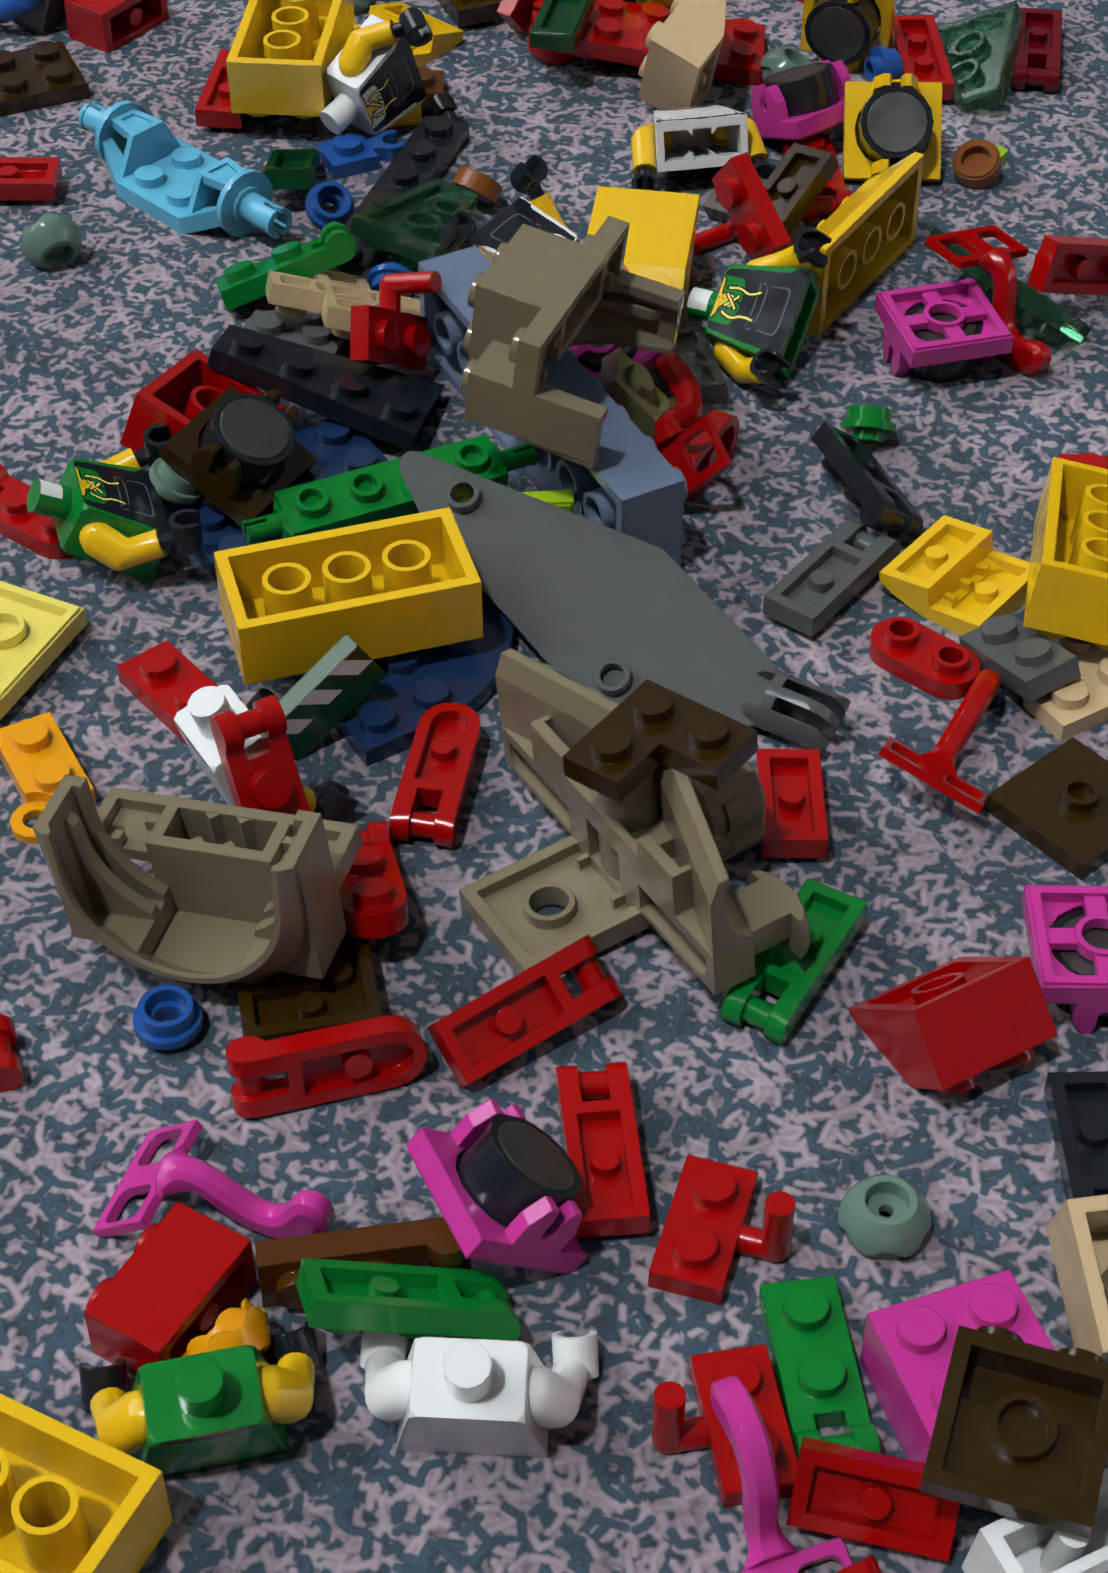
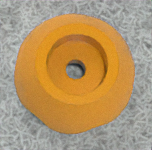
M245 1298L241 1302V1308H228L218 1316L214 1328L206 1335L197 1336L190 1340L187 1345V1351L181 1357L242 1345L255 1346L263 1355L271 1346V1326L266 1311L262 1307L254 1306L248 1298Z

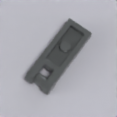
M847 519L764 595L763 614L812 637L879 574L884 567L900 554L901 542L885 534L879 537L867 533V527L864 524L853 519Z

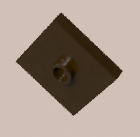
M1074 737L988 794L985 808L988 813L1081 881L1108 862V761Z

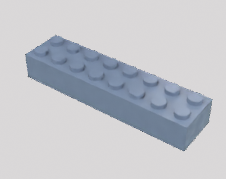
M477 246L418 262V272L437 271L442 280V286L438 293L420 294V315L428 317L427 329L430 334V349L427 355L465 401L466 394L460 391V383L463 372L468 364L469 354L463 352V342L467 329L473 320L474 308L468 306V294L475 276L479 272L485 274L492 265ZM571 347L567 348L558 362L546 359L542 364L548 367L545 382L569 394L608 407L600 440L599 464L596 468L590 469L535 447L538 458L537 465L521 468V470L539 491L572 489L574 514L660 547L681 567L682 546L686 542V532L683 525L684 501L688 497V487L683 473L679 468L672 467L658 451L653 439L648 435L645 436L631 421L626 409L622 405H617L607 394L598 377L591 375L582 366ZM487 427L504 449L526 444V442L517 437Z

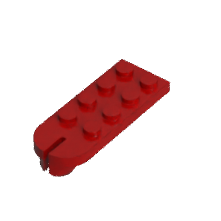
M536 0L534 2L529 32L544 0ZM596 0L575 53L531 48L529 36L527 42L528 50L539 61L551 65L569 64L580 56L640 67L648 54L649 49L644 46L649 31L657 21L662 23L666 21L669 17L670 9L659 3L643 5L623 0ZM746 18L725 19L724 38L713 77L714 80L743 85H761L762 69L760 68V61L765 51L764 25H758Z

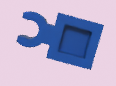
M393 129L381 131L369 139H365L362 133H345L337 135L332 140L317 143V151H320V161L333 179L337 180L379 170V161L391 162L405 142L397 143V132Z

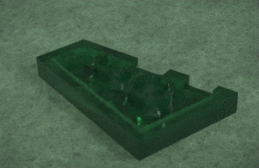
M1016 0L937 27L955 83L953 95L962 113L968 114L981 109L989 110L1000 103L1006 102L1023 13Z
M437 178L353 214L350 233L368 241L370 247L375 250L393 252L416 263L444 255L447 251L439 243L440 230L458 211H464L473 217L476 213L478 194Z
M934 227L929 236L945 233ZM924 242V246L961 273L958 280L973 278L984 294L987 290L993 293L991 276L981 265L959 269L928 247ZM944 245L957 255H972L960 245ZM1017 279L1015 319L1020 321L1024 313L1033 317L1036 321L1032 328L1056 344L1059 343L1063 336L1077 345L1083 343L1091 331V327L1066 308Z

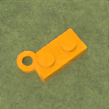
M50 711L0 728V759L25 803L12 813L10 818L11 830L17 840L29 844H38V840L33 828L25 826V823L33 817L40 816L64 775L87 778ZM87 778L94 803L97 804L94 788Z

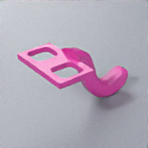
M196 1119L150 1130L147 1133L92 1230L95 1236L101 1238L144 1230L151 1223L165 1196L184 1192L195 1193L203 1197L233 1220L260 1234L275 1239L326 1232L335 1214V1210L326 1196L317 1191L307 1189L297 1192L286 1203H274L251 1192L218 1168L188 1155L203 1128V1125ZM179 1137L173 1150L165 1154L160 1162L148 1164L157 1147L162 1142ZM148 1193L139 1211L133 1217L116 1221L129 1199L136 1195Z
M730 1376L713 1382L711 1386V1404L732 1445L741 1476L743 1525L748 1552L744 1569L740 1573H798L805 1567L828 1559L837 1561L843 1569L852 1565L853 1563L841 1537L799 1550L784 1537L778 1519L779 1483L771 1441L758 1407L750 1392L738 1377Z

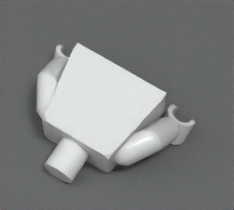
M363 1331L359 1360L360 1367L365 1369L366 1405L369 1411L379 1419L386 1421L399 1420L397 1450L547 1457L549 1428L565 1427L575 1419L579 1412L588 1380L599 1376L597 1331H589L588 1335L579 1337H565L564 1331L552 1333L553 1367L551 1369L544 1367L531 1344L522 1341L420 1337L414 1339L406 1360L409 1338L398 1333Z

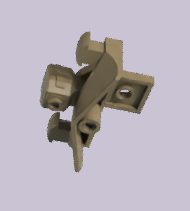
M512 648L501 652L495 678L506 763L571 834L548 847L459 889L461 906L515 974H520L587 934L591 936L597 949L601 952L651 926L657 930L715 996L755 975V956L782 942L801 959L808 952L810 926L804 906L790 886L769 872L755 870L748 873L746 887L732 894H729L726 889L729 876L723 862L756 846L765 834V793L757 770L747 761L716 790L661 763L628 796L618 803L566 777L563 755L619 704L608 699L600 692L583 686ZM547 905H558L565 908L562 912L550 916L535 913L536 910Z

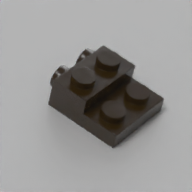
M959 1325L921 1479L920 1492L1089 1539L1093 1528L1108 1453V1364L1099 1355L1085 1349L1066 1347L1055 1351L1024 1343V1340L1018 1334L1005 1328L982 1326L975 1330Z

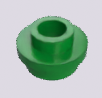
M853 405L848 407V416L846 419H842L841 429L851 432V436L863 443L883 444L884 435L896 433V424L891 422V409L877 406Z

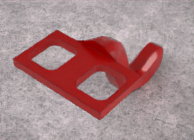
M995 225L928 236L925 244L957 268L962 269L981 265L991 276L993 281L992 306L1014 337L1012 352L1001 354L1005 362L1014 370L1023 374L1043 372L1050 365L1051 350L1047 344L1041 341L1022 337L1017 330L1015 319L1017 276L1012 259L1027 256L1029 249ZM983 238H996L1009 248H994L985 242ZM944 245H960L972 255H957Z
M671 352L670 355L663 354L656 359V367L672 392L677 406L666 410L655 420L654 442L658 451L672 467L679 468L683 473L689 496L733 464L711 416L704 415L700 418L703 411V399L694 374L679 355ZM706 430L717 451V459L699 473L689 455L688 444Z
M988 667L978 673L938 743L931 751L920 754L890 736L878 755L979 814L985 804L988 793L960 778L957 775L955 764L959 754L1001 686L1002 675Z

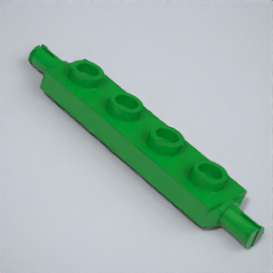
M487 434L421 452L504 486L508 485L509 471L531 465L535 466L538 463L537 452L532 445L526 443L501 450L490 441ZM400 458L275 491L273 513L241 521L243 535L247 544L250 545L253 542L279 535L284 539L419 513L398 468Z

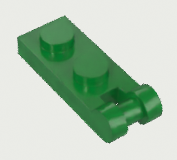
M334 221L329 222L322 228L320 237L302 245H300L299 241L282 244L271 251L272 257L253 264L251 260H245L231 265L223 271L224 277L216 280L227 311L266 296L265 288L269 270L310 278L350 261L356 253V242L344 224Z
M807 878L796 894L800 898L808 916L810 926L808 952L799 959L782 942L756 955L755 975L731 987L721 1008V1019L739 1027H743L745 1022L764 1030V1038L782 1046L788 1043L798 1026L801 1016L866 921L868 902L810 878ZM763 990L780 997L775 1005L759 998Z
M302 1258L296 1287L309 1328L323 1329L338 1335H349L357 1331L398 1333L411 1339L436 1335L518 1341L521 1335V1324L513 1307L507 1302L508 1296L500 1278L494 1272Z
M835 1276L760 1284V1308L780 1398L797 1460L803 1436L881 1453L876 1427L870 1420ZM842 1426L844 1434L821 1437L817 1429Z

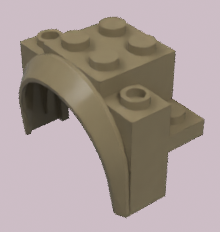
M608 216L596 234H588L582 244L522 224L509 243L502 242L499 245L492 265L485 274L479 272L475 276L468 294V306L474 308L473 320L467 329L463 342V352L469 354L468 364L463 372L460 383V391L466 394L464 419L517 437L538 449L587 468L594 469L599 464L598 453L603 422L607 417L608 407L569 394L544 381L547 377L548 367L542 364L546 359L558 362L568 347L585 344L622 345L669 355L672 352L677 341L685 291L623 270L629 222Z
M64 775L32 827L59 892L73 937L99 941L113 953L133 965L168 979L197 984H252L265 982L270 976L278 972L324 979L347 931L339 891L362 846L358 824L322 819L321 813L298 810L296 815L114 787L110 788L97 810L87 778ZM130 859L151 862L155 878L138 867Z

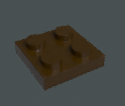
M42 41L34 44L32 48L12 52L0 50V117L89 98L87 82L62 41L56 43Z

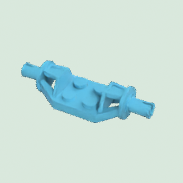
M93 100L90 101L91 106L86 103L81 108L78 116L79 124L84 130L95 134L94 145L97 154L107 164L117 196L177 232L189 234L221 227L231 236L242 237L259 228L270 237L278 239L280 238L279 233L284 236L290 229L292 214L289 209L272 202V185L262 172L253 169L245 170L228 157L220 161L174 136L164 121L149 115L136 102L125 100L115 103L110 108H106L98 101Z

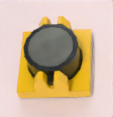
M804 0L800 50L814 52L819 56V62L830 60L832 63L842 60L849 73L857 70L862 61L869 57L874 46L884 45L887 49L892 48L897 0Z
M883 73L875 76L872 82L846 81L844 85L842 176L844 181H867L912 153L918 152L924 154L921 182H939L941 179L943 82H918V77L912 73H905L900 79L896 80L892 79L891 73Z

